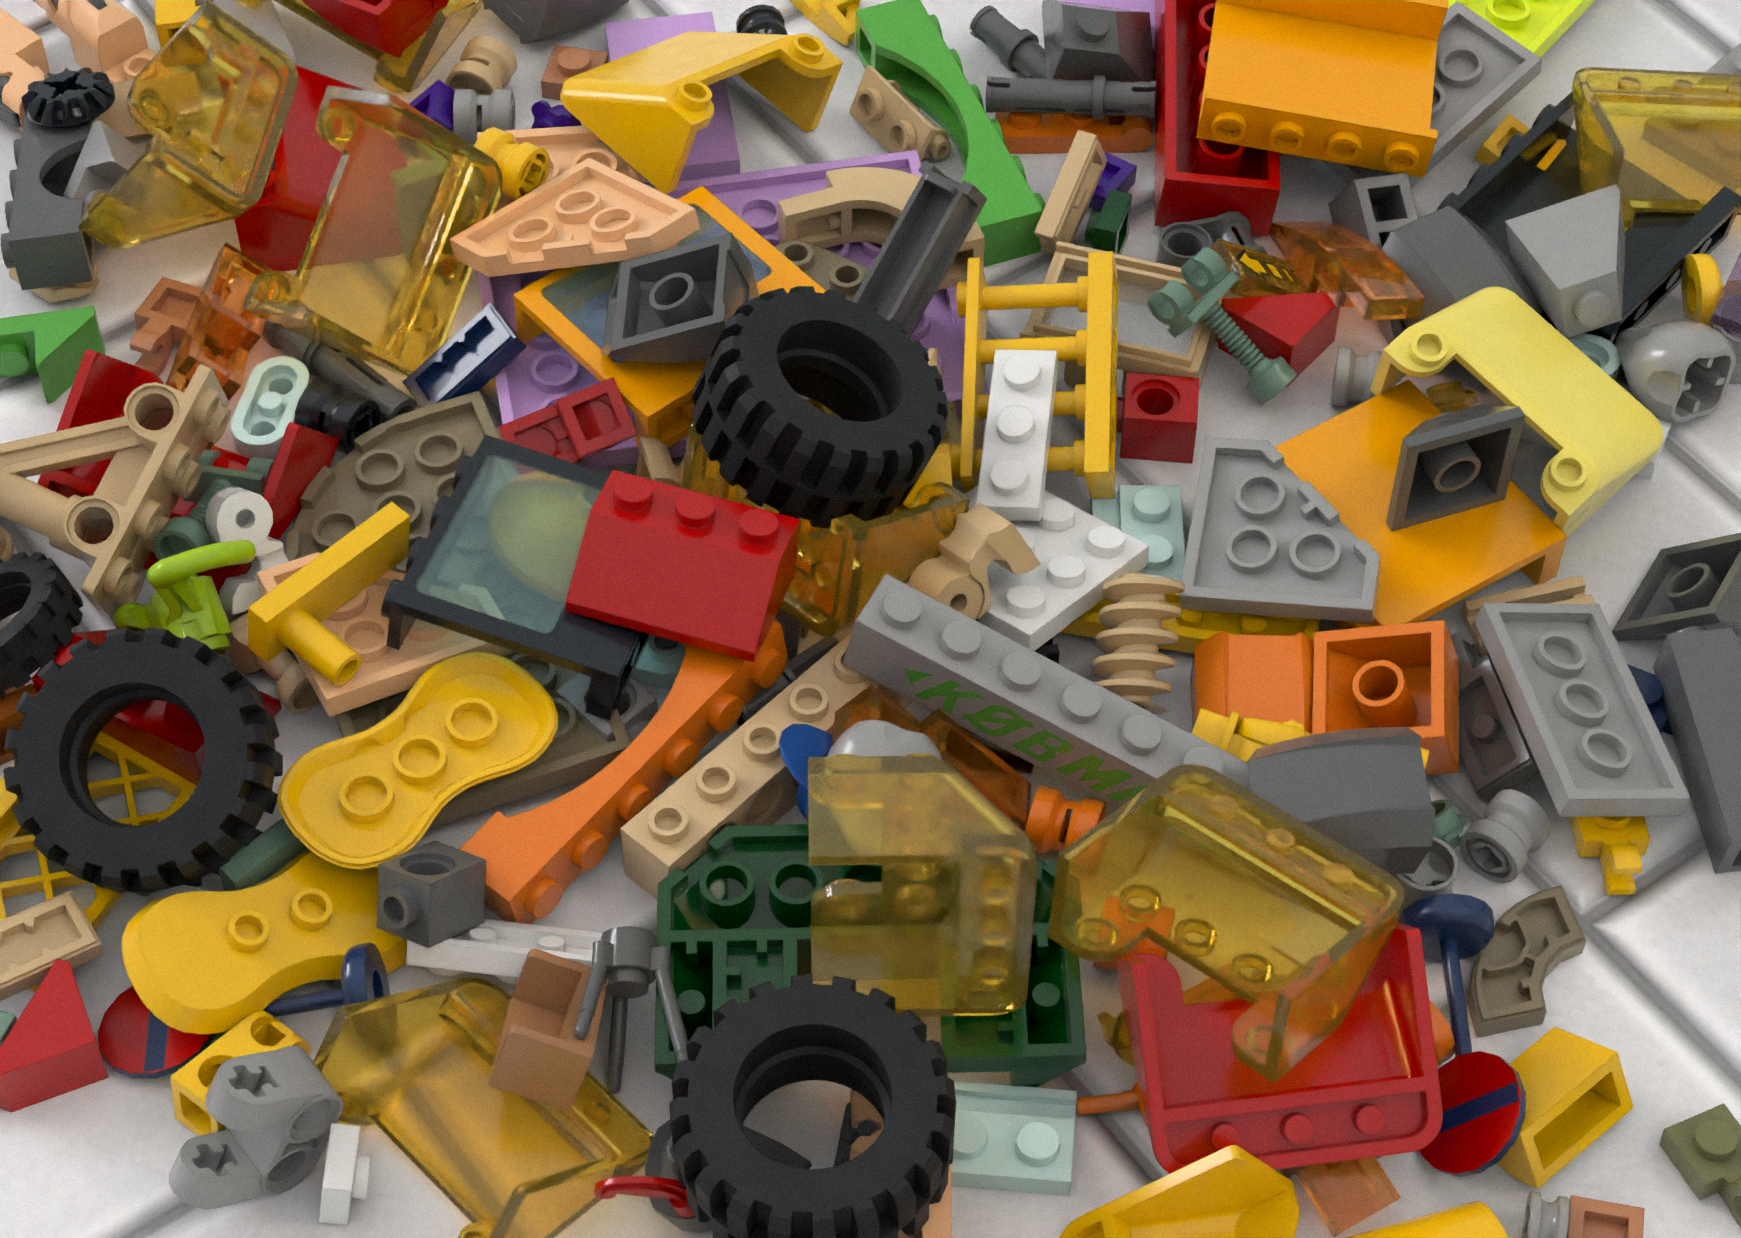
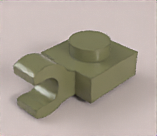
M1723 1103L1665 1128L1659 1145L1697 1198L1702 1200L1719 1193L1741 1228V1125Z

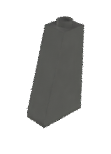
M1691 626L1683 628L1674 634L1667 635L1653 669L1656 678L1660 681L1663 688V703L1714 872L1717 874L1741 871V641L1731 627L1707 630L1701 626Z

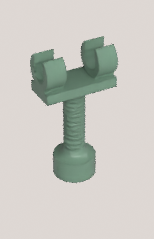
M1203 247L1181 267V273L1186 283L1196 291L1202 292L1203 295L1194 303L1190 291L1183 284L1170 280L1162 289L1159 288L1148 299L1149 309L1157 320L1170 326L1168 332L1174 338L1194 325L1199 319L1205 321L1204 324L1206 326L1209 325L1208 328L1210 330L1213 329L1212 333L1217 334L1216 337L1218 339L1221 338L1220 342L1225 343L1224 346L1226 348L1229 347L1228 351L1233 352L1232 355L1236 357V360L1241 361L1240 364L1242 366L1245 365L1244 369L1249 370V382L1245 388L1262 406L1280 393L1296 377L1297 373L1282 356L1276 359L1263 357L1264 354L1262 352L1259 353L1260 349L1255 348L1256 345L1254 343L1251 344L1252 340L1247 339L1248 336L1246 334L1243 335L1244 331L1239 330L1240 327L1238 325L1235 326L1236 322L1231 321L1232 318L1230 316L1227 317L1228 313L1224 312L1223 308H1219L1218 300L1239 280V277L1233 271L1227 272L1224 260L1216 251Z
M205 449L198 462L202 465V473L198 484L187 499L183 498L184 501L196 502L197 504L187 517H174L168 520L153 541V551L157 559L160 561L161 559L211 544L205 525L206 509L210 499L218 491L227 487H240L262 496L275 460L252 457L245 471L212 466L221 453Z

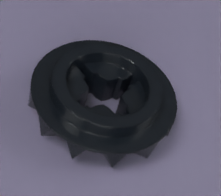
M84 67L78 71H69L68 68H65L62 73H46L43 81H34L28 85V92L21 99L24 112L32 122L54 128H70L89 123L98 118L113 105L116 95L107 73H93L90 68Z

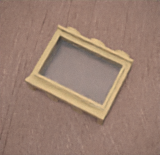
M1057 241L1055 253L1043 284L1077 282L1078 276H1088V252L1106 251ZM1113 253L1119 279L1117 369L1123 370L1122 395L1125 396L1127 373L1200 378V390L1217 334H1213V329L1210 330L1208 328L1209 325L1206 326L1204 324L1205 321L1199 319L1194 325L1174 338L1168 332L1170 326L1163 324L1153 316L1148 306V299L1159 288L1162 289L1170 280L1183 284L1190 291L1194 303L1203 293L1196 291L1186 283L1179 267ZM1226 293L1218 300L1219 308H1221L1222 299H1226ZM1078 307L1033 309L1024 332L1020 333L1019 338L1076 336L1077 330H1087V312L1079 313ZM1065 361V383L1072 388H1075L1076 384H1086V366L1078 367L1077 361Z

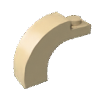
M851 167L826 171V189L778 200L779 244L800 240L810 242L824 249L853 242H869L883 245L921 177L900 170L878 167ZM977 221L974 222L936 291L957 286L959 281H967L968 258L980 257L984 271L985 236Z

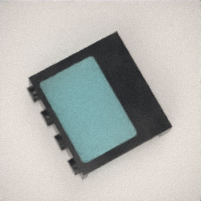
M485 434L474 456L464 455L455 473L451 496L441 495L432 513L428 537L418 536L414 541L406 563L407 574L403 581L393 579L387 589L381 609V615L389 618L387 646L399 650L415 620L419 619L590 676L591 681L585 713L610 721L651 634L565 611L566 598L589 513L609 475Z

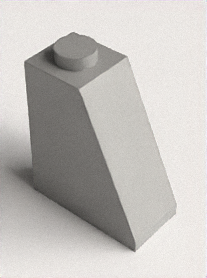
M1616 184L1505 221L1511 262L1531 289L1540 307L1564 337L1568 339L1622 320L1626 236L1621 192Z

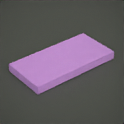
M712 12L604 22L609 62L685 32H716ZM725 79L708 85L712 92L711 101L714 105V113L710 124L706 128L697 131L679 181L740 174V157Z

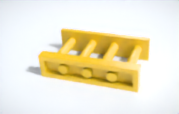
M1113 251L1088 252V276H1078L1075 283L988 286L980 257L968 258L967 281H959L956 292L959 318L966 319L961 444L951 445L952 480L961 481L965 493L979 484L983 452V419L987 418L990 394H984L985 364H994L995 349L1057 351L1058 361H1077L1078 367L1086 366V384H1076L1075 391H1056L1053 416L1076 415L1077 421H1085V438L1074 440V446L1049 447L1047 472L1074 471L1076 477H1085L1090 499L1115 498L1119 279ZM1078 307L1079 313L1087 312V330H1077L1076 336L986 340L987 311Z

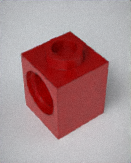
M1127 373L1125 396L1117 397L1116 433H1121L1120 458L1192 464L1198 419L1200 378Z

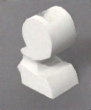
M227 487L218 491L210 499L205 515V525L212 544L224 541L248 540L255 546L256 554L251 561L252 566L248 572L235 577H227L220 590L219 598L224 611L232 615L248 611V607L262 597L259 591L256 572L289 562L283 549V543L268 536L273 524V512L268 501L260 494L240 487Z

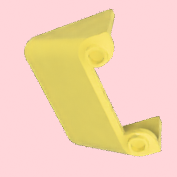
M1502 287L1483 288L1404 330L1383 349L1370 389L1374 395H1378L1394 387L1406 375L1416 378L1433 376L1444 369L1453 359H1456L1507 406H1520L1525 414L1524 421L1559 451L1546 465L1541 475L1540 489L1546 502L1557 511L1553 522L1567 535V538L1656 455L1663 441L1662 426L1646 407L1518 295Z

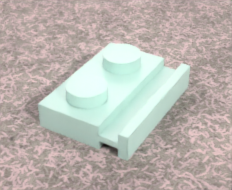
M1119 485V491H1115V498L1090 499L1091 515L1149 545L1148 565L1138 573L1169 577L1181 582L1185 560L1181 486Z
M954 1080L956 1112L953 1163L951 1164L952 1186L1070 1196L1077 1091Z

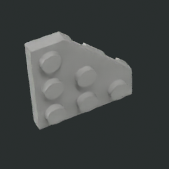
M1206 437L1181 582L1185 583V591L1178 595L1181 609L1374 624L1381 573L1380 555L1364 538L1359 540L1340 521L1338 511L1308 481L1303 483L1284 463V456L1268 440Z

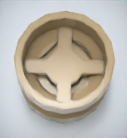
M486 35L475 36L467 43L461 54L460 62L454 65L445 84L453 90L474 89L479 95H490L495 89H503L510 82L517 69V58L513 51L497 38Z

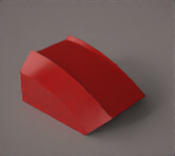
M449 0L301 1L344 33L364 44L401 59L402 53L407 47L435 23L441 24Z

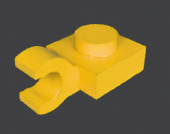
M1569 817L1579 858L1599 857L1607 895L1635 894L1636 887L1632 874L1641 873L1642 861L1640 855L1646 854L1650 841L1645 817Z

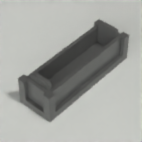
M925 160L918 170L922 174L919 182L852 299V302L858 304L863 300L877 307L876 313L888 321L894 318L906 328L905 335L908 338L912 335L987 201V198L973 184L965 180L961 184L945 176L935 165Z

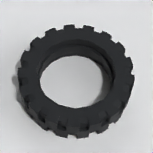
M26 552L13 554L9 561L5 562L0 559V621L18 612L11 622L0 630V698L5 696V690L13 686L16 689L20 688L32 679L30 675L39 667L42 669L49 661H54L57 658L54 653L59 647H66L74 636L71 631L72 627L78 626L82 620L83 613L79 610L83 606L82 598L50 557L47 558L40 552H34L30 557Z

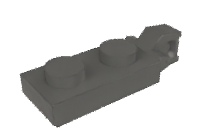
M1456 632L1450 637L1459 658V752L1475 792L1489 803L1501 790L1515 789L1539 774L1540 771L1489 654L1482 657L1477 645H1471L1462 638L1460 633Z

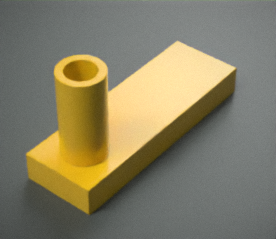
M391 501L249 606L248 648L266 663L288 648L335 687H341L348 683L358 672L362 663V656L327 629L321 622L408 557L410 515Z

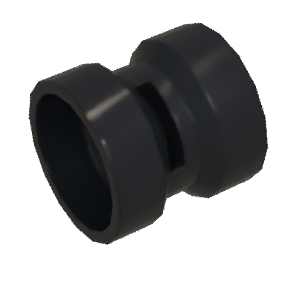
M319 377L305 388L299 398L295 409L294 421L298 425L340 439L336 450L347 455L355 449L354 439L379 425L380 408L374 400L362 394L348 395L341 384L327 377Z

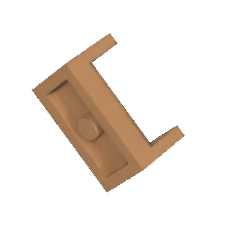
M538 949L529 950L509 999L488 1082L489 1086L568 1112L571 1111L593 1058L606 996V984L603 982L588 1035L584 1039L576 1038L574 1028L591 967Z

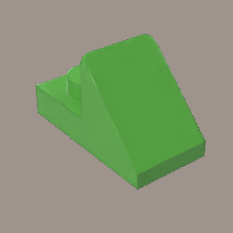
M94 306L0 318V378L38 373L47 404L57 400L73 385L82 357L87 349L105 355V345Z

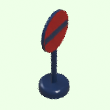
M1454 893L1433 895L1415 901L1403 909L1397 918V923L1420 929L1424 961L1440 962L1443 965L1451 1031L1455 1041V1058L1438 1069L1443 1110L1442 1126L1436 1138L1419 1151L1438 1171L1463 1177L1480 1174L1499 1162L1516 1142L1525 1119L1526 1092L1519 1073L1505 1059L1482 1051L1472 1052L1459 960L1472 957L1488 946L1495 933L1493 910L1485 901L1471 895Z
M370 942L350 947L342 959L341 988L276 999L263 1011L269 1012L274 1017L344 1006L350 1027L358 1038L365 1041L387 1039L391 1032L392 1007L389 982L379 950L375 944ZM133 985L119 994L105 1011L98 1030L99 1047L102 1056L114 1071L133 1079H157L177 1072L209 1047L217 1036V1033H186L167 1026L144 1005Z

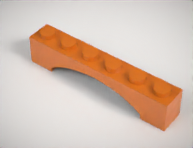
M775 620L773 621L754 663L683 643L685 656L669 694L645 729L610 764L570 792L530 811L511 817H506L497 811L459 849L487 860L485 907L502 920L532 924L536 919L549 915L558 905L563 891L583 871H589L600 863L608 850L609 844L621 833L620 828L650 804L673 778H680L689 771L696 762L699 752L718 732H726L736 723L743 707L761 688H768L779 679L786 663L789 661L780 623Z

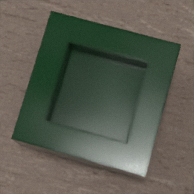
M1109 190L1102 210L1093 209L1090 213L1084 238L1086 244L1093 245V249L1106 252L1113 251V253L1121 255L1129 235L1132 194Z

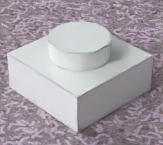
M331 1123L321 1192L319 1223L348 1225L351 1199H366L372 1155L357 1154L360 1126Z

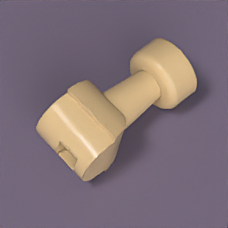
M248 612L230 623L233 634L228 639L232 649L227 653V656L237 666L239 671L246 674L256 672L262 668L278 681L275 694L279 701L293 714L305 713L320 703L301 665L289 652L290 649L286 648L266 663L248 648Z

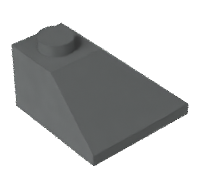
M1059 0L1043 1L1042 19L1047 79L1094 80V75L1106 76V81H1155L1150 12Z
M1479 405L1457 412H1445L1435 418L1424 420L1402 440L1386 524L1390 531H1396L1505 500L1525 419V414L1520 406Z
M1741 533L1661 549L1613 628L1612 633L1618 641L1666 639L1668 634H1674L1683 628L1691 626H1701L1707 630L1731 627L1736 634H1740Z

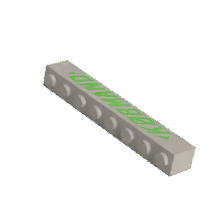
M888 574L884 575L856 619L842 664L1315 914L1318 913L1342 873L1281 872L1277 869L1259 835L1247 762Z

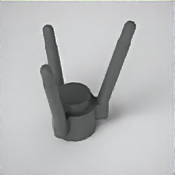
M623 926L612 928L603 932L601 940L593 942L592 966L574 1028L576 1038L584 1039L588 1035L604 982L606 984V992L613 996L607 1090L611 1094H617L621 1089L628 999L646 995L649 991V984L653 983L655 979L677 1061L688 1060L686 1048L688 1039L670 974L671 950L664 946L657 947L656 935L650 930L641 927Z

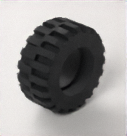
M797 286L791 288L789 293L784 288H779L760 294L759 297L747 300L739 306L734 316L728 319L695 384L692 397L695 405L692 410L695 428L699 435H703L700 441L709 460H717L720 463V475L732 487L738 484L746 490V498L762 508L765 503L779 510V514L810 520L811 527L828 529L834 527L836 522H840L843 528L867 524L869 520L872 522L893 513L896 506L903 504L942 441L946 431L945 420L948 417V402L946 393L942 392L944 386L937 366H929V355L926 349L918 340L912 342L905 335L906 328L894 318L888 321L876 313L877 307L863 300L859 304L847 300L846 293L831 289L825 291L824 294L816 293L813 286ZM799 395L811 398L825 405L841 418L834 417L815 408Z
M127 627L109 630L106 632L105 642L95 644L90 639L85 638L70 646L69 652L73 658L61 666L53 660L49 661L37 673L45 681L37 695L34 697L24 691L18 701L15 710L25 716L20 730L7 729L4 750L14 754V767L3 769L5 787L7 791L17 795L19 803L14 806L12 811L20 827L32 832L35 836L33 845L47 859L63 866L64 871L82 880L119 893L125 891L133 892L140 896H148L152 892L180 885L202 886L201 878L211 872L220 876L219 868L231 861L230 858L243 845L247 847L252 840L263 833L256 829L264 812L273 814L278 796L277 793L272 791L274 777L283 775V755L275 750L274 739L280 736L274 717L266 711L263 705L265 699L255 685L239 669L223 656L214 652L206 644L190 636H186L183 639L175 636L167 629L147 627L144 634H135ZM152 700L169 702L184 709L196 721L203 733L205 762L199 783L193 794L181 808L159 822L147 826H132L116 822L106 816L95 805L89 792L87 763L92 745L102 728L124 709Z
M813 974L791 976V986L775 990L772 982L768 981L749 988L750 1000L746 1003L739 1005L735 999H729L713 1012L714 1029L711 1030L705 1025L698 1027L686 1044L688 1060L684 1059L676 1065L671 1083L673 1101L669 1103L674 1161L679 1185L686 1187L687 1203L697 1220L706 1223L712 1220L713 1238H898V1231L900 1230L908 1236H915L929 1220V1203L940 1202L948 1184L949 1165L953 1163L956 1095L954 1080L947 1077L948 1060L940 1043L934 1040L926 1042L927 1025L912 1010H905L901 1015H898L895 1012V997L878 988H872L869 995H865L856 991V980L838 976L833 977L832 985L813 984ZM821 1080L844 1085L864 1096L882 1116L884 1127L875 1142L852 1160L828 1168L801 1169L781 1164L762 1154L744 1135L743 1123L754 1106L776 1089L795 1082Z

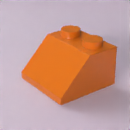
M1437 620L1314 632L1312 734L1375 727H1408L1421 736L1420 747L1429 750V757L1425 768L1426 775L1459 773V658L1445 621Z

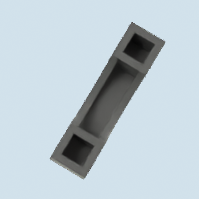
M24 116L22 138L14 140L13 145L17 169L10 170L9 173L13 201H6L5 215L9 233L1 234V250L7 269L16 268L22 290L93 281L96 246L84 202L81 199H71L62 196L93 122H96V119L76 127L54 128L36 124L29 120L27 116Z

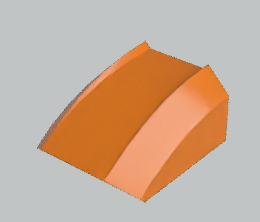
M1222 630L1194 645L1190 675L1192 730L1199 710L1203 708L1229 717L1231 710L1240 713V720L1242 717L1283 723L1293 719L1296 722L1302 723L1305 731L1312 734L1314 641L1302 632L1294 636L1227 634Z

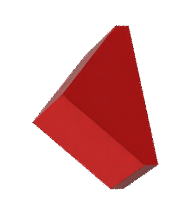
M1339 291L1222 299L1221 308L1224 309V312L1228 313L1227 317L1230 316L1232 318L1231 321L1236 322L1235 326L1238 325L1240 327L1239 330L1244 331L1243 335L1246 334L1248 336L1247 339L1252 340L1251 344L1254 343L1256 345L1255 348L1260 349L1259 353L1262 352L1264 354L1263 357L1276 359L1282 356L1297 373L1296 377L1286 387L1335 341L1341 305ZM1217 338L1218 348L1233 356V352L1228 351L1229 347L1226 348L1224 346L1225 343L1220 342L1221 338Z
M58 958L0 1046V1109L10 1113L109 1078L70 963Z

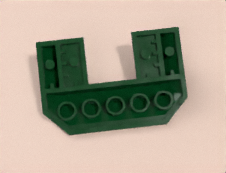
M1000 820L946 821L948 830L953 834L954 838L951 858L948 863L932 865L917 857L881 866L867 865L854 855L835 824L726 826L707 842L708 850L683 871L677 867L658 883L657 947L664 946L671 950L670 974L688 1041L698 1027L705 1025L711 1030L714 1029L713 1012L729 999H735L739 1005L746 1003L750 1000L749 988L768 981L772 982L774 990L791 986V976L812 974L813 984H832L834 976L856 980V983L938 982L940 1037L942 1050L948 1060L947 1073L1010 1072V1085L1039 1087L1086 1063L1087 1054L1073 876L1053 860L1046 864L1020 844L1021 836ZM656 983L655 1072L673 1079L678 1061L674 1053Z

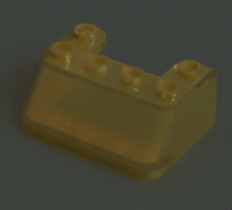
M912 753L906 756L860 757L854 754H838L832 757H808L809 865L882 864L881 882L839 879L832 881L813 895L811 899V975L813 974V984L832 985L833 977L838 976L856 980V991L865 995H869L872 988H878L895 997V1012L898 1015H901L905 1010H912L918 1017L992 1016L1006 1014L1020 1008L1026 1002L1028 996L1037 882L1036 849L1032 839L955 768L934 755Z
M1186 764L1176 766L1164 773L1058 853L1047 937L1075 955L1093 962L1115 960L1116 956L1126 954L1147 937L1248 1001L1253 1006L1243 1013L1233 1025L1230 1041L1232 1051L1242 1063L1273 1083H1276L1344 1021L1399 922L1404 901V890L1399 881L1388 872L1216 770L1202 765Z

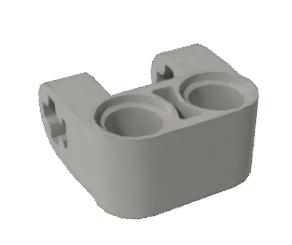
M298 1045L234 1057L224 1061L218 1068L206 1093L205 1105L209 1113L219 1123L226 1126V1130L196 1136L184 1143L169 1173L170 1187L180 1200L201 1209H218L267 1194H280L292 1189L301 1183L316 1166L329 1140L331 1123L337 1124L344 1106L342 1098L307 1052Z

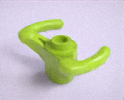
M248 540L224 541L201 546L161 559L147 571V579L157 591V593L151 596V603L142 605L133 602L120 606L113 614L114 626L117 629L127 627L131 631L147 629V627L167 629L177 637L184 639L186 636H190L206 644L220 656L227 654L232 649L228 637L233 634L212 577H198L196 573L229 565L250 563L256 554L254 544Z

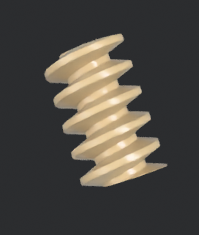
M1128 573L1103 584L1102 596L1113 604L1106 605L1099 612V621L1110 629L1096 635L1095 646L1107 655L1099 656L1093 660L1092 672L1104 679L1094 683L1153 714L1168 712L1166 709L1152 703L1151 700L1152 696L1171 693L1172 685L1156 678L1155 671L1175 667V659L1158 652L1159 645L1178 642L1179 634L1162 627V620L1181 617L1182 609L1166 602L1165 596L1184 592L1185 583L1159 575Z

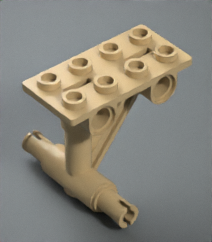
M200 364L184 393L157 382L146 383L137 387L127 397L124 406V417L0 444V518L3 516L50 538V546L85 561L91 570L81 587V591L102 616L112 621L113 614L117 608L137 600L144 583V576L140 572L150 553H154L153 541L167 521L170 520L171 512L180 496L187 499L197 486L202 473V465L198 462L208 443L216 444L228 426L231 417V410L227 408L229 401L214 370ZM113 458L93 496L80 497L74 494L67 498L26 479V477ZM107 535H110V536L107 538V540H105V541L99 543V541H100L102 538H104V537L107 536Z

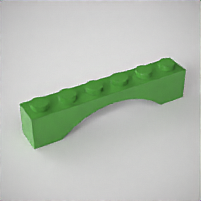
M895 0L856 10V53L865 69L867 65H871L886 80H895L901 86L902 93L949 133V138L955 144L965 167V173L960 183L962 184L965 180L973 184L987 198L976 219L985 236L984 267L1041 252L1040 238L1036 237L1034 231L1046 206L1044 199L1039 193L1033 194L1027 184L1025 170L1020 158L1010 155L1005 146L1000 124L996 119H989L984 110L979 88L974 83L969 84L965 78L960 57L954 48L949 49L944 42L937 17L934 14L929 15L920 0Z

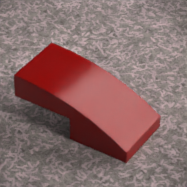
M614 377L559 398L553 405L497 427L501 440L574 464L637 436L636 429ZM512 465L518 481L543 475Z

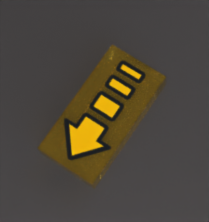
M1219 238L1210 248L1222 257L1227 272L1233 271L1239 277V280L1229 289L1232 294L1242 297L1316 293L1294 262Z

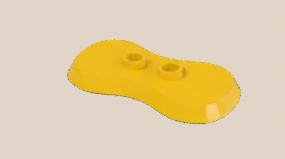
M475 651L444 659L434 664L422 674L397 709L385 719L365 731L317 746L298 758L285 773L278 788L277 802L280 813L292 833L309 850L329 863L351 870L377 868L378 864L408 852L423 837L440 810L455 796L470 787L519 771L540 757L553 741L558 729V713L555 704L545 688L528 671L503 656L490 652Z
M308 849L294 857L271 877L255 885L234 891H191L177 893L150 902L140 909L127 923L122 935L121 951L126 972L137 995L155 1017L167 1026L182 1032L216 1034L231 1030L249 1015L264 1010L282 994L296 987L320 980L341 979L342 959L347 950L354 945L369 942L375 944L381 954L386 974H389L406 963L407 940L377 928L378 867L367 870L343 868L329 863Z

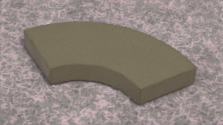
M1562 885L1530 895L1508 909L1495 922L1494 937L1488 946L1477 953L1469 986V1009L1477 1038L1543 1024L1547 1012L1542 991L1544 979L1559 963L1583 953L1586 938Z

